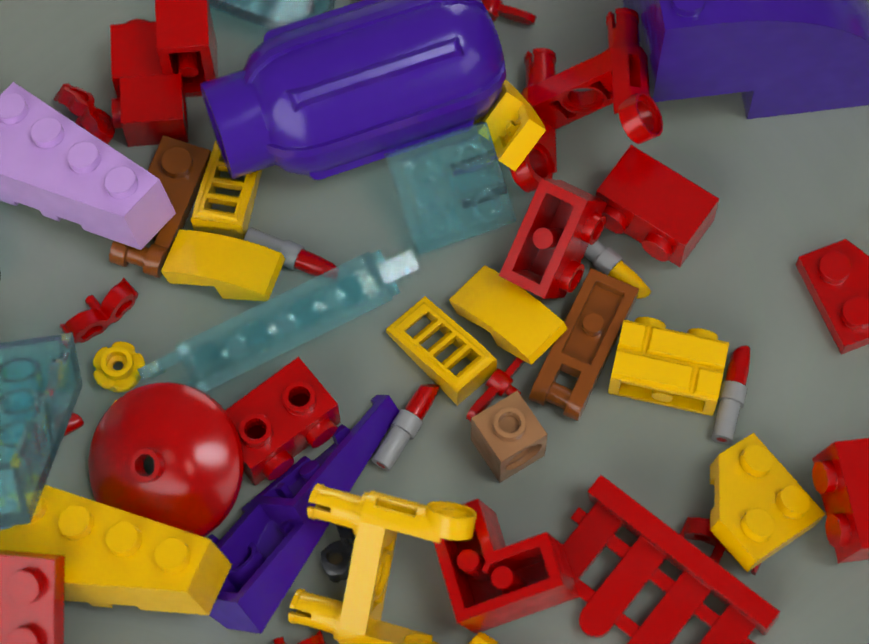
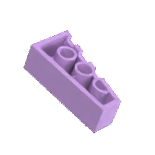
M13 82L0 95V201L14 206L20 203L40 210L43 216L59 222L61 218L80 224L85 231L142 250L176 214L159 178Z

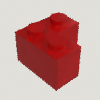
M155 0L156 21L150 22L144 19H133L125 24L110 25L111 75L117 98H120V78L181 73L187 97L202 96L200 83L218 78L217 42L208 0Z
M479 499L461 504L473 509L477 513L472 538L468 540L441 538L440 543L433 542L456 621L459 625L475 634L579 597L564 547L548 532H544L506 546L496 512Z

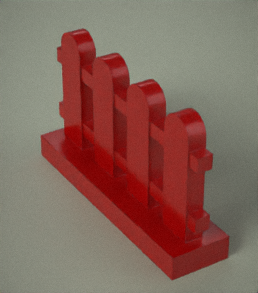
M600 475L587 491L589 500L594 504L591 510L586 513L578 507L570 517L578 526L564 542L563 547L579 598L587 603L580 612L579 625L582 631L591 638H602L616 626L631 638L627 644H672L691 618L696 616L711 628L699 644H756L748 638L751 633L757 629L765 636L779 619L780 611L603 475ZM622 526L638 538L632 547L616 536V533ZM605 547H607L622 560L595 592L580 579ZM665 560L682 572L676 581L659 569ZM651 581L666 594L643 624L639 626L624 613L647 583ZM710 594L727 606L721 616L704 604Z

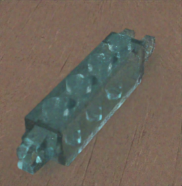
M411 249L385 261L380 250L372 254L366 252L174 347L175 351L137 370L142 380L147 378L153 379L165 373L168 368L181 362L190 379L184 385L206 392L393 300V296L401 293L395 281L420 269Z

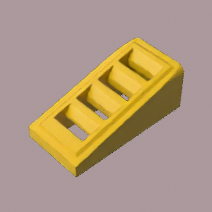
M215 140L191 217L193 230L244 240L248 231L262 170L246 174L244 181L220 177L221 171L228 172ZM218 187L241 191V193L237 197L216 193V189ZM219 204L236 207V209L232 213L214 210L212 205Z
M426 296L386 328V333L437 385H440V389L457 406L485 383L497 370V359ZM425 315L431 323L412 338L405 331ZM438 330L444 334L428 350L421 346ZM452 343L458 348L443 362L436 359ZM467 357L471 363L457 375H454L450 370Z

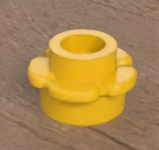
M119 341L114 342L112 347H102L93 359V366L96 368L93 376L97 384L104 389L117 393L133 389L139 383L145 371V361L142 354L136 353L135 347L127 342ZM117 362L123 364L120 370H115L113 366Z

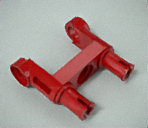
M626 7L616 8V23L615 14L610 11L606 16L608 49L556 74L555 70L556 54L554 51L548 48H534V62L532 61V53L528 51L524 55L526 87L522 90L521 95L540 117L546 131L517 170L513 171L509 168L514 181L523 191L528 193L536 191L541 178L552 179L553 173L557 172L556 129L608 105L613 104L614 114H619V119L625 133L637 144L654 139L663 132L662 115L649 92L648 55L639 46V14L635 10ZM579 88L592 89L588 91H575V89Z

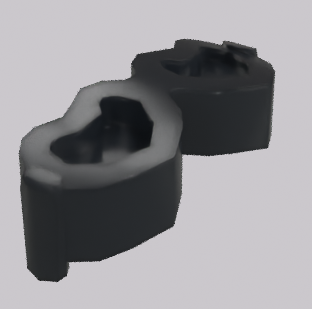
M337 524L341 540L331 543L321 552L323 569L334 583L348 578L355 542L353 529Z

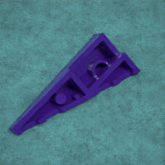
M376 395L370 400L372 407L352 429L349 430L343 424L337 428L336 433L332 436L334 444L315 460H310L304 455L288 471L241 508L243 515L220 540L213 534L207 537V539L212 540L232 564L211 609L210 617L227 629L262 634L330 524L319 519H310L307 516V507H315L316 505L315 503L308 502L314 486L320 483L326 487L350 492L391 426V423L399 413V409L389 395Z

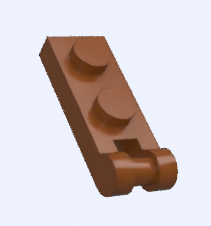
M163 135L148 172L160 179L176 214L151 239L155 242L150 248L144 247L142 250L113 241L109 252L110 263L127 267L130 263L142 267L144 274L161 278L163 275L161 272L177 233L179 229L183 230L198 195L211 150Z
M590 268L564 321L568 329L554 342L534 382L529 400L542 406L546 402L564 409L563 415L579 421L593 388L618 339L623 320H627L638 297L639 288ZM560 371L578 378L573 390L556 383Z

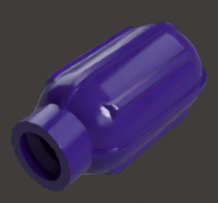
M362 0L268 31L264 35L263 42L249 54L243 70L200 83V89L219 150L232 179L277 165L289 173L308 175L313 180H322L469 130L473 126L474 121L485 116L499 99L503 82L506 78V68L499 36L481 0Z

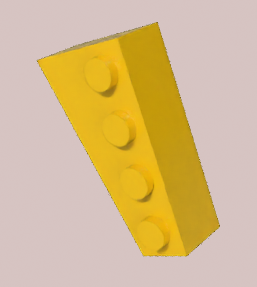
M21 476L0 515V550L65 555L64 601L88 602L94 607L112 608L113 605L137 606L140 610L209 615L232 566L231 562L210 539Z

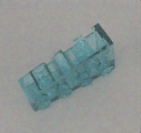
M73 332L0 343V530L14 525L31 523L81 392L83 383Z

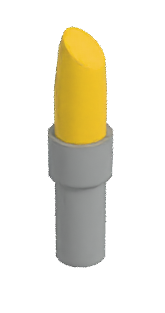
M598 240L593 245H588L584 256L593 263V267L596 270L639 288L638 299L648 297L651 294V290L645 282L623 262V258L610 247L606 248Z

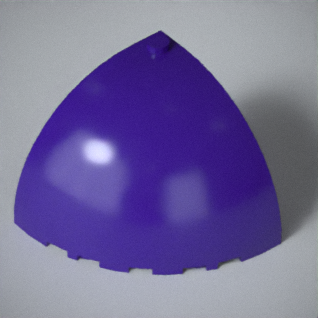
M623 0L624 7L631 8L639 14V42H641L642 49L648 55L649 89L651 98L655 102L741 92L747 119L869 105V4L867 0Z

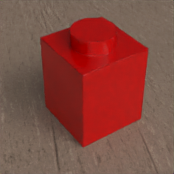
M181 73L120 78V98H112L111 100L112 120L115 129H123L128 147L159 145L163 135L183 142H189L187 96Z

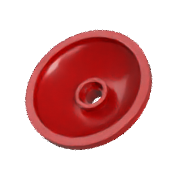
M170 382L152 383L129 391L112 404L94 432L88 459L89 480L96 502L201 537H205L216 529L232 510L240 492L244 471V457L240 437L234 423L224 408L216 400L199 389ZM147 456H151L155 463L154 471L150 475L144 469V461Z

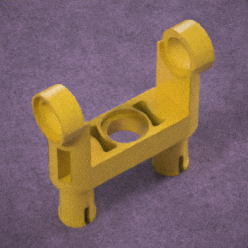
M317 483L308 501L316 505L315 507H307L308 518L313 520L319 519L351 528L355 535L345 596L342 602L299 588L290 603L289 608L297 610L296 612L290 611L288 613L289 623L300 624L331 633L339 644H440L432 641L433 635L381 621L397 532L440 543L441 538L468 540L472 538L477 513L467 506L453 502L432 501L426 505L374 490L365 492L360 496Z

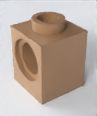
M518 390L471 418V441L499 483L545 456L548 434Z

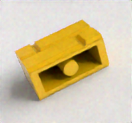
M638 317L634 322L623 320L608 393L713 416L720 393L729 342L718 340V335L707 329L692 328L687 333L666 329L665 323L651 317Z

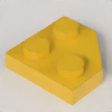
M754 433L720 453L710 465V484L714 485L715 506L710 511V530L746 572L815 527L826 515Z

